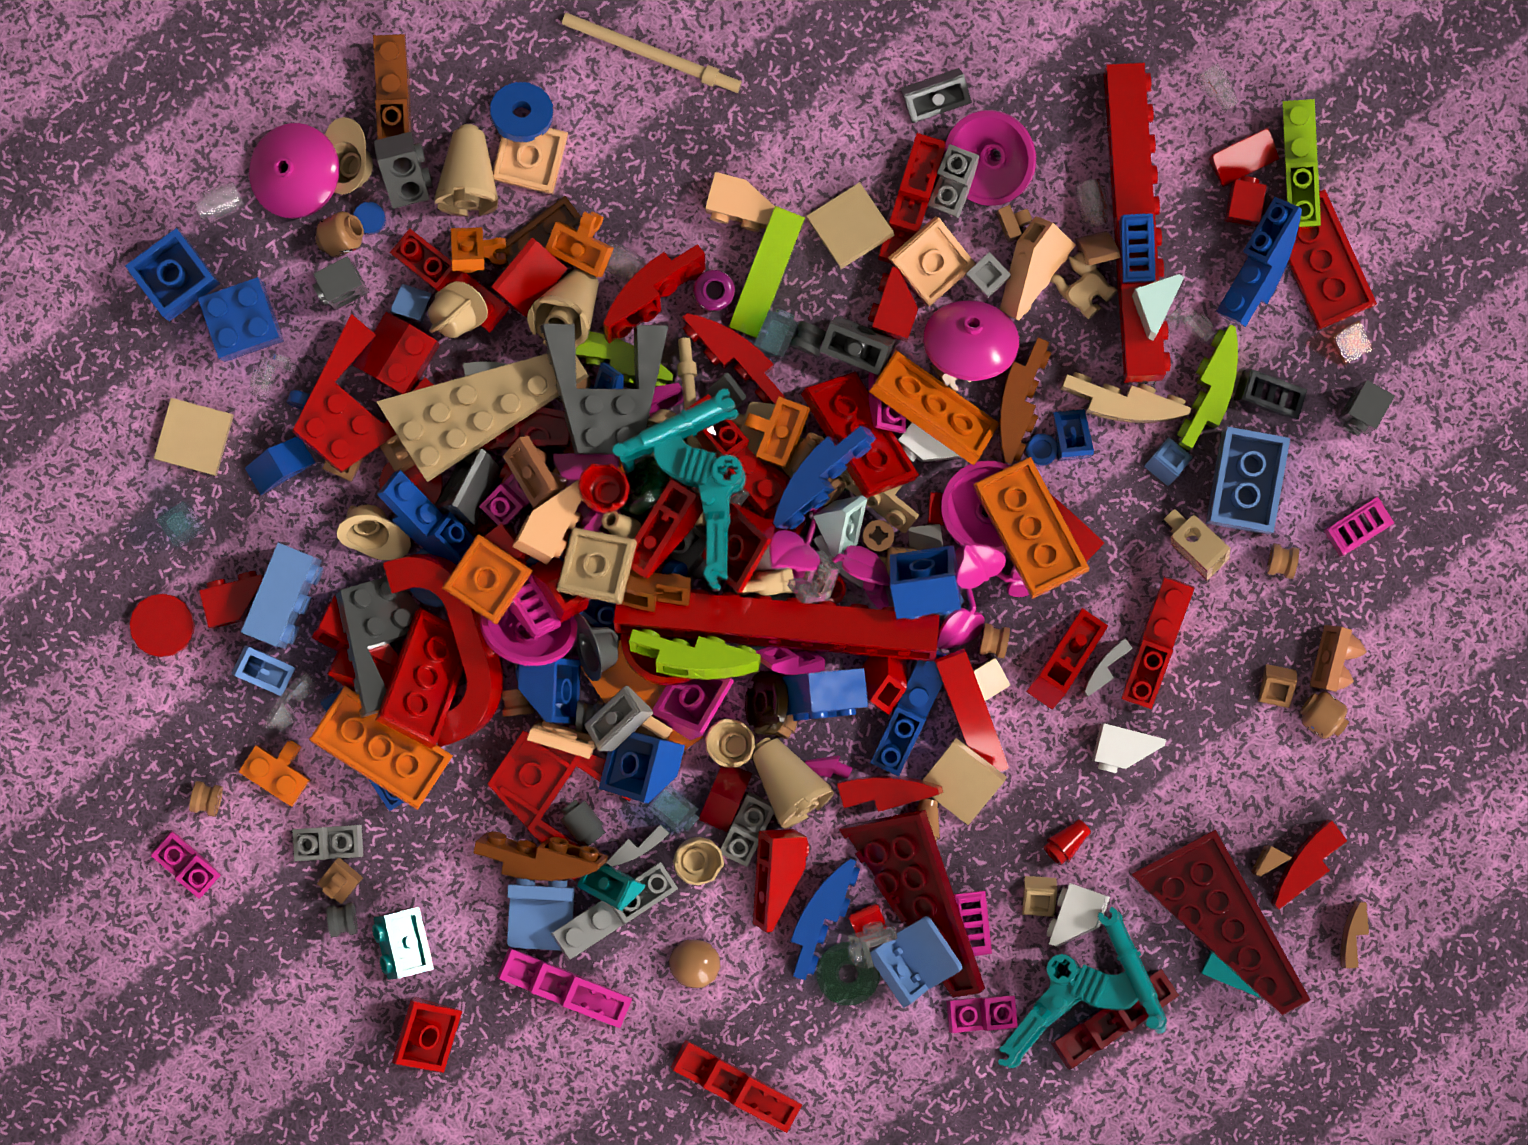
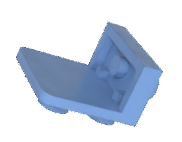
M516 878V883H510L507 898H510L508 946L511 948L562 951L551 933L573 919L575 887L567 886L568 881L565 880L548 881V885H535V880Z
M927 916L890 936L867 954L903 1008L912 1004L930 988L962 970V964L933 921Z

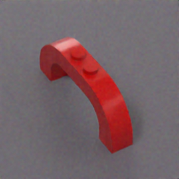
M413 554L384 562L383 566L392 594L410 588H424L436 594L446 608L466 673L467 687L462 701L455 708L448 711L437 743L439 747L470 737L480 731L494 716L502 696L503 672L499 655L490 648L482 635L480 626L481 614L442 588L457 565L443 557L432 554Z

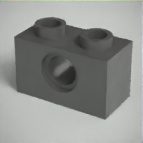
M837 315L829 324L819 352L879 375L887 364L896 338Z

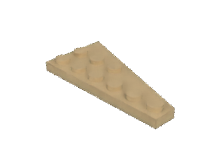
M544 354L376 402L423 477L429 482L559 395L553 367L549 363L548 355ZM576 356V384L589 377Z

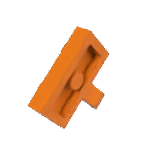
M584 212L578 230L563 222H555L545 249L553 256L595 277H603L614 248L593 238L594 234L601 227L604 217L595 212H591V214Z
M482 227L451 228L452 271L472 273L476 270H484V257L494 264H505L506 253H496L495 250L505 249L506 239L496 237L490 240H483Z
M778 397L770 420L748 413L744 425L752 430L764 433L756 457L788 469L810 408Z
M292 740L287 741L278 758L261 746L255 745L238 771L291 807L295 805L311 780L290 766L302 748Z

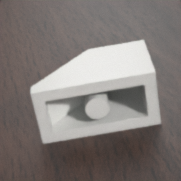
M911 423L906 432L898 439L912 462L916 458L920 462L962 458L914 423Z
M1103 723L1100 725L1092 761L1099 762L1098 769L1117 773L1118 768L1126 769L1165 746L1166 739Z

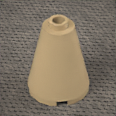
M461 125L452 134L435 193V204L438 203V209L442 212L469 217L467 210H479V216L494 212L498 208V195L485 134L475 125Z
M575 268L540 296L530 307L527 317L530 331L534 336L537 333L544 339L543 344L546 345L540 325L575 324V349L584 343L590 332L599 286L597 277L579 268Z
M767 737L755 745V752L752 758L777 822L781 827L787 829L804 821L809 817L807 814L814 808L818 811L833 797L834 791L831 789V786L778 738L771 740L770 737Z

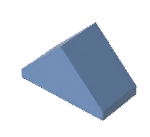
M245 645L231 674L282 696L296 668L253 646Z

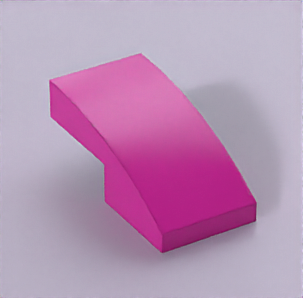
M767 647L756 651V654H760V662L778 673L799 675L825 670V659L814 651L799 649L791 651L788 648Z

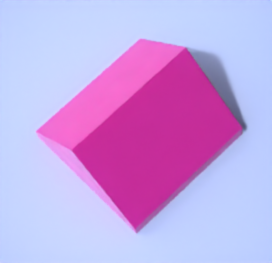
M732 678L692 679L682 684L667 685L652 709V716L691 741L703 735L734 681Z

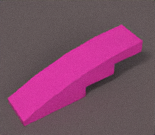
M510 947L497 975V978L618 1028H621L632 998Z

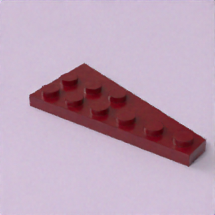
M926 810L863 821L841 827L839 829L844 839L848 837L857 850L855 855L861 864L865 862L875 876L874 883L902 923L905 921L909 926L925 916L929 917L962 964L961 971L942 982L952 998L981 993L985 986Z
M1216 830L1131 874V877L1280 1016H1284L1311 1001Z

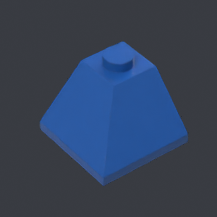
M561 658L546 665H517L516 679L518 681V689L545 722L576 724L577 703L580 696V660Z
M633 732L615 750L608 751L599 789L643 803H649L678 776L685 745Z

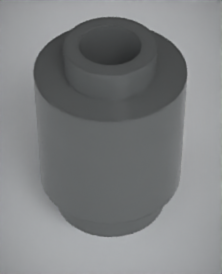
M575 799L561 810L564 817L560 821L578 844L582 843L584 846H590L606 833L602 828V821L585 800L579 804Z

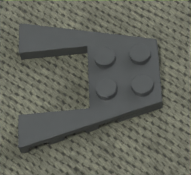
M575 324L540 325V330L544 334L548 349L546 352L549 363L553 367L557 381V392L561 396L565 410L564 417L575 455H615L613 447L616 444L639 435L647 427L668 325L634 326L635 389H576Z
M387 576L342 589L336 594L343 633H347L349 649L347 650L349 662L352 661L356 678L353 682L355 692L360 697L362 708L359 712L361 718L379 712L387 690L369 650L405 639L415 612L420 608L407 590L392 594ZM464 669L459 680L458 686L467 684V678Z

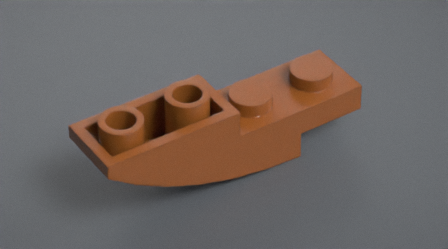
M406 34L373 35L378 140L411 132L409 66L407 64Z
M1039 337L1033 345L1025 366L1016 362L1012 363L1001 397L999 443L1003 463L1011 465L1013 460L1020 461L1026 444L1021 443L1026 431L1032 433L1038 419V415L1034 414L1036 405L1025 401L1026 397L1033 398L1039 381L1034 379L1038 368L1045 369L1052 353L1047 351L1049 342Z
M565 549L564 551V559L566 556L567 549ZM630 569L622 604L651 612L655 611L657 601L689 606L691 578L675 573L668 575L653 573L646 579Z
M496 831L486 832L475 842L473 852L474 854L503 862L501 871L503 875L545 881L571 879L590 874L602 867L608 859V855L599 853L598 849L594 847L571 845L566 839L560 837L548 838L540 846L536 847L534 842L508 839L505 834Z

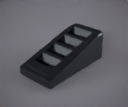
M1248 369L1242 371L1234 400L1298 420L1308 389L1259 371ZM1254 381H1256L1253 394L1250 395V394H1251V391H1252V388H1253ZM1264 384L1269 385L1265 399L1263 400L1260 398L1264 388ZM1279 388L1281 389L1277 404H1274L1273 400L1276 390ZM1292 392L1294 395L1288 409L1285 408L1288 393Z

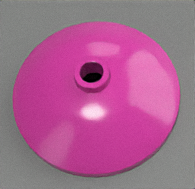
M981 110L961 119L950 131L945 143L944 156L949 144L979 155L975 175L967 196L968 200L986 206L1001 205L1017 198L1029 186L1036 168V152L1031 136L1017 119L1001 111ZM994 149L1001 153L1000 160L994 157Z
M301 123L284 124L268 132L257 144L249 166L251 188L259 203L269 212L290 219L307 217L320 210L332 197L339 178L338 156L331 141L318 129ZM287 162L288 169L283 173L282 166Z
M963 300L941 307L929 318L924 329L923 344L928 358L939 370L958 379L978 381L993 378L1003 373L1012 365L1018 353L1019 335L1014 322L999 308L981 301Z
M979 461L974 466L969 464L959 470L948 482L942 496L941 514L948 533L960 546L963 547L964 543H976L994 547L1002 553L1007 552L991 520L983 516L982 511L984 507L973 485L1010 467V465L998 461Z
M526 596V597H524V598H522V599H520V600H521V602H522V601H524V600H526V599H528V598H527V596ZM533 607V608H531V609H529V610H527V611H528V613H529V612H531V611H533V610H535V609H537V608H536V607ZM509 609L506 610L498 624H494L482 615L480 619L482 635L490 648L501 657L521 665H546L561 659L570 651L577 635V621L574 616L562 622L559 628L536 639H533ZM542 616L534 620L535 624L545 620V618Z

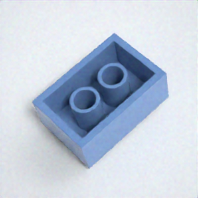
M1228 426L1222 430L1205 524L1266 535L1274 533L1290 438Z
M277 543L241 633L280 648L286 649L288 643L292 645L299 632V627L296 626L300 614H306L312 597L308 596L312 584L317 586L323 574L324 568L320 567L322 560Z

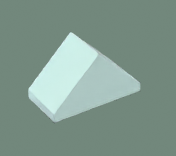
M1178 274L1135 289L1132 297L1148 339L1154 341L1184 276Z
M863 495L833 501L813 515L833 557L839 553L844 554L846 547L858 544L867 498Z

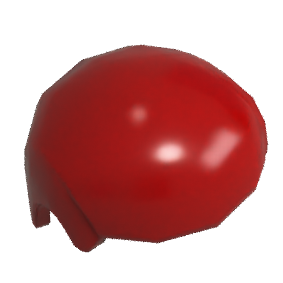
M593 463L580 474L579 492L582 501L590 509L601 513L613 512L623 507L628 500L630 486L626 474L613 464L597 465Z

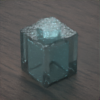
M777 309L776 313L769 310L754 346L763 353L783 361L798 328V322L793 321L795 316L781 309Z
M184 501L156 519L173 545L180 548L207 530L190 504Z
M670 784L649 808L652 813L676 833H679L682 829L688 833L699 819L695 814L699 808Z

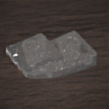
M306 672L300 676L280 696L264 726L267 730L273 731L277 728L281 732L295 722L292 716L298 713L291 701L295 699L299 703L314 693L311 687L317 684V682L310 673Z

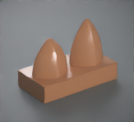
M529 436L519 437L503 455L533 508L540 507L553 495L560 493L565 488L567 479L549 471L545 464L547 454L536 448Z
M1324 625L1310 687L1337 692V690L1344 689L1354 682L1351 673L1344 666V661L1358 658L1366 654L1367 651L1361 641L1351 634V629Z

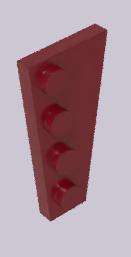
M541 407L479 449H509L519 437L529 436L536 448L570 447L571 439L564 417L565 411Z

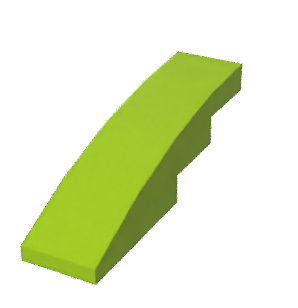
M775 206L729 328L757 339L759 338L805 217Z

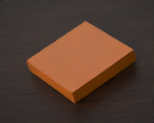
M478 534L442 588L494 624H498L533 570Z

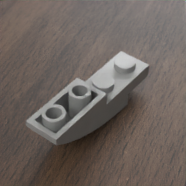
M661 862L635 878L646 886L622 911L601 900L551 933L568 961L678 890Z

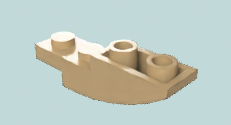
M1074 372L1073 376L1066 375L1060 388L1063 391L1090 400L1086 413L1115 421L1131 423L1164 422L1186 417L1191 411L1190 407L1185 406L1186 401L1170 394H1168L1167 398L1156 395L1155 388L1142 383H1138L1137 387L1131 385L1126 396L1121 395L1122 390L1109 384H1104L1103 387L1091 383L1092 378Z

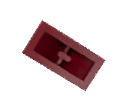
M721 766L698 820L728 832L752 773L738 767Z

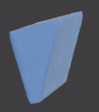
M401 284L390 312L423 324L432 293Z
M1168 437L1144 467L1165 485L1169 486L1193 457Z

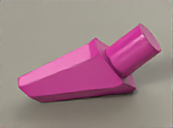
M867 581L863 582L865 592L878 609L882 610L883 607L889 606L884 585Z
M839 755L805 760V763L814 772L829 778L834 773L848 779L852 771V767L838 762Z

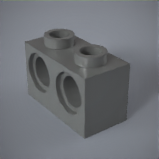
M407 132L375 140L377 161L392 208L430 200L427 188L433 186L428 167L422 168L421 162H425L421 143L415 144L412 133Z
M348 256L313 274L317 282L312 286L320 301H323L325 306L330 304L335 310L369 293L355 264Z
M1366 380L1355 387L1337 420L1344 423L1342 428L1356 436H1360L1361 433L1366 435L1378 428L1395 395Z

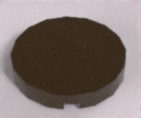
M760 671L751 679V681H754L752 688L747 689L744 707L745 715L749 726H754L755 729L753 731L756 734L773 735L779 731L785 721L788 710L787 686L783 677L777 672Z

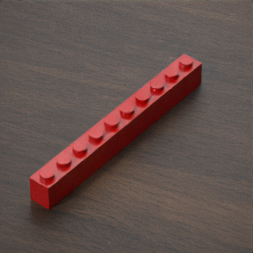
M1145 63L1107 64L1104 71V89L1114 240L1121 256L1119 219L1121 215L1153 214L1155 282L1160 281V277H1164L1163 258H1158L1157 246H1162L1161 227H1156L1155 215L1160 214L1159 196H1154L1153 184L1158 183L1157 165H1152L1151 154L1156 151L1155 134L1149 133V123H1153L1154 119L1153 104H1147V92H1151L1152 87L1151 73H1145ZM1145 226L1128 227V231H1145ZM1129 240V245L1146 244V240ZM1146 252L1129 253V258L1147 257ZM1121 258L1116 259L1124 383L1162 381L1166 371L1171 369L1170 353L1164 352V340H1168L1169 335L1168 322L1163 321L1154 341L1148 339L1132 297L1136 288L1154 282L1123 283ZM1147 265L1129 266L1130 272L1147 271Z
M693 589L691 590L689 606L657 601L655 611L651 612L623 604H616L614 628L615 633L631 634L633 629L638 631L649 629L657 632L660 637L697 640L698 636L704 638L714 636L724 640L725 643L935 662L940 615L927 614L916 619H897L895 608L891 606L883 607L880 610L869 609L864 604H851L849 607L837 606L836 603L831 601H819L817 604L805 603L804 600L799 598H788L785 601L773 600L770 596L766 595L745 598L733 592L712 595L705 590Z

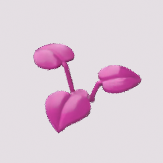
M791 478L787 481V483H786V485H785V489H786L787 485L789 484ZM823 505L818 509L812 508L810 511H812L814 515L821 509H823L825 506ZM814 517L812 518L805 542L794 532L780 530L774 534L770 543L771 568H792L793 582L798 587L808 588L817 574L823 576L827 569L839 561H842V568L853 577L890 587V576L883 561L873 551L861 546L850 545L846 547L844 554L839 553L822 565L821 556L810 547L817 525Z
M964 543L963 547L961 546L955 551L958 566L955 574L956 581L960 587L966 590L969 608L968 610L965 608L955 610L945 619L938 632L937 648L948 649L962 646L979 635L984 626L985 619L981 613L975 612L976 604L971 588L978 587L984 581H988L989 577L996 575L1004 582H1009L1006 590L1010 596L1025 597L1029 595L1015 566L1011 571V575H1005L1001 572L1006 558L1000 550L983 544Z

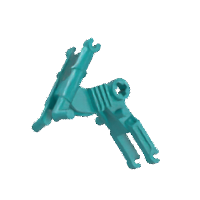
M728 389L720 390L715 397L688 410L682 409L681 413L641 431L639 435L618 443L613 447L614 454L620 458L623 469L627 472L635 469L636 459L654 453L655 459L662 471L683 485L699 488L707 526V566L704 570V575L711 588L717 591L721 589V586L717 583L716 578L728 579L729 500L733 493L739 492L745 486L746 474L736 457L724 455L717 459L715 458V453L692 448L683 439L691 435L695 437L697 432L725 419L733 420L738 417L739 413L734 409V401L731 398H725L730 395ZM728 469H734L736 473L731 475V480H725L723 476L728 474Z
M1114 907L1109 909V912L1112 914L1111 919L1102 912L1098 913V919L1104 925L1118 956L1116 959L1120 961L1125 971L1117 975L1104 974L1085 964L1081 968L1077 961L1065 954L1052 957L1047 965L1050 986L1034 1004L1030 1013L1005 1044L1000 1047L999 1050L1002 1053L1009 1055L1007 1060L1000 1059L998 1061L1000 1065L1007 1068L1018 1067L1024 1055L1047 1027L1064 1013L1069 1012L1080 1000L1096 1008L1112 1010L1128 1009L1139 1000L1149 1016L1146 1020L1147 1027L1154 1029L1158 1034L1166 1031L1167 1018L1139 957L1141 953L1137 951L1123 923L1122 914ZM1061 964L1068 966V969L1072 972L1068 978L1061 976L1060 971L1057 970Z

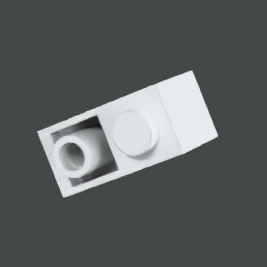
M1072 883L1069 884L1068 889L1063 888L1057 906L1061 907L1058 918H1052L1048 927L1047 936L1051 937L1049 944L1060 947L1099 928L1101 922L1098 919V913H1105L1110 897Z

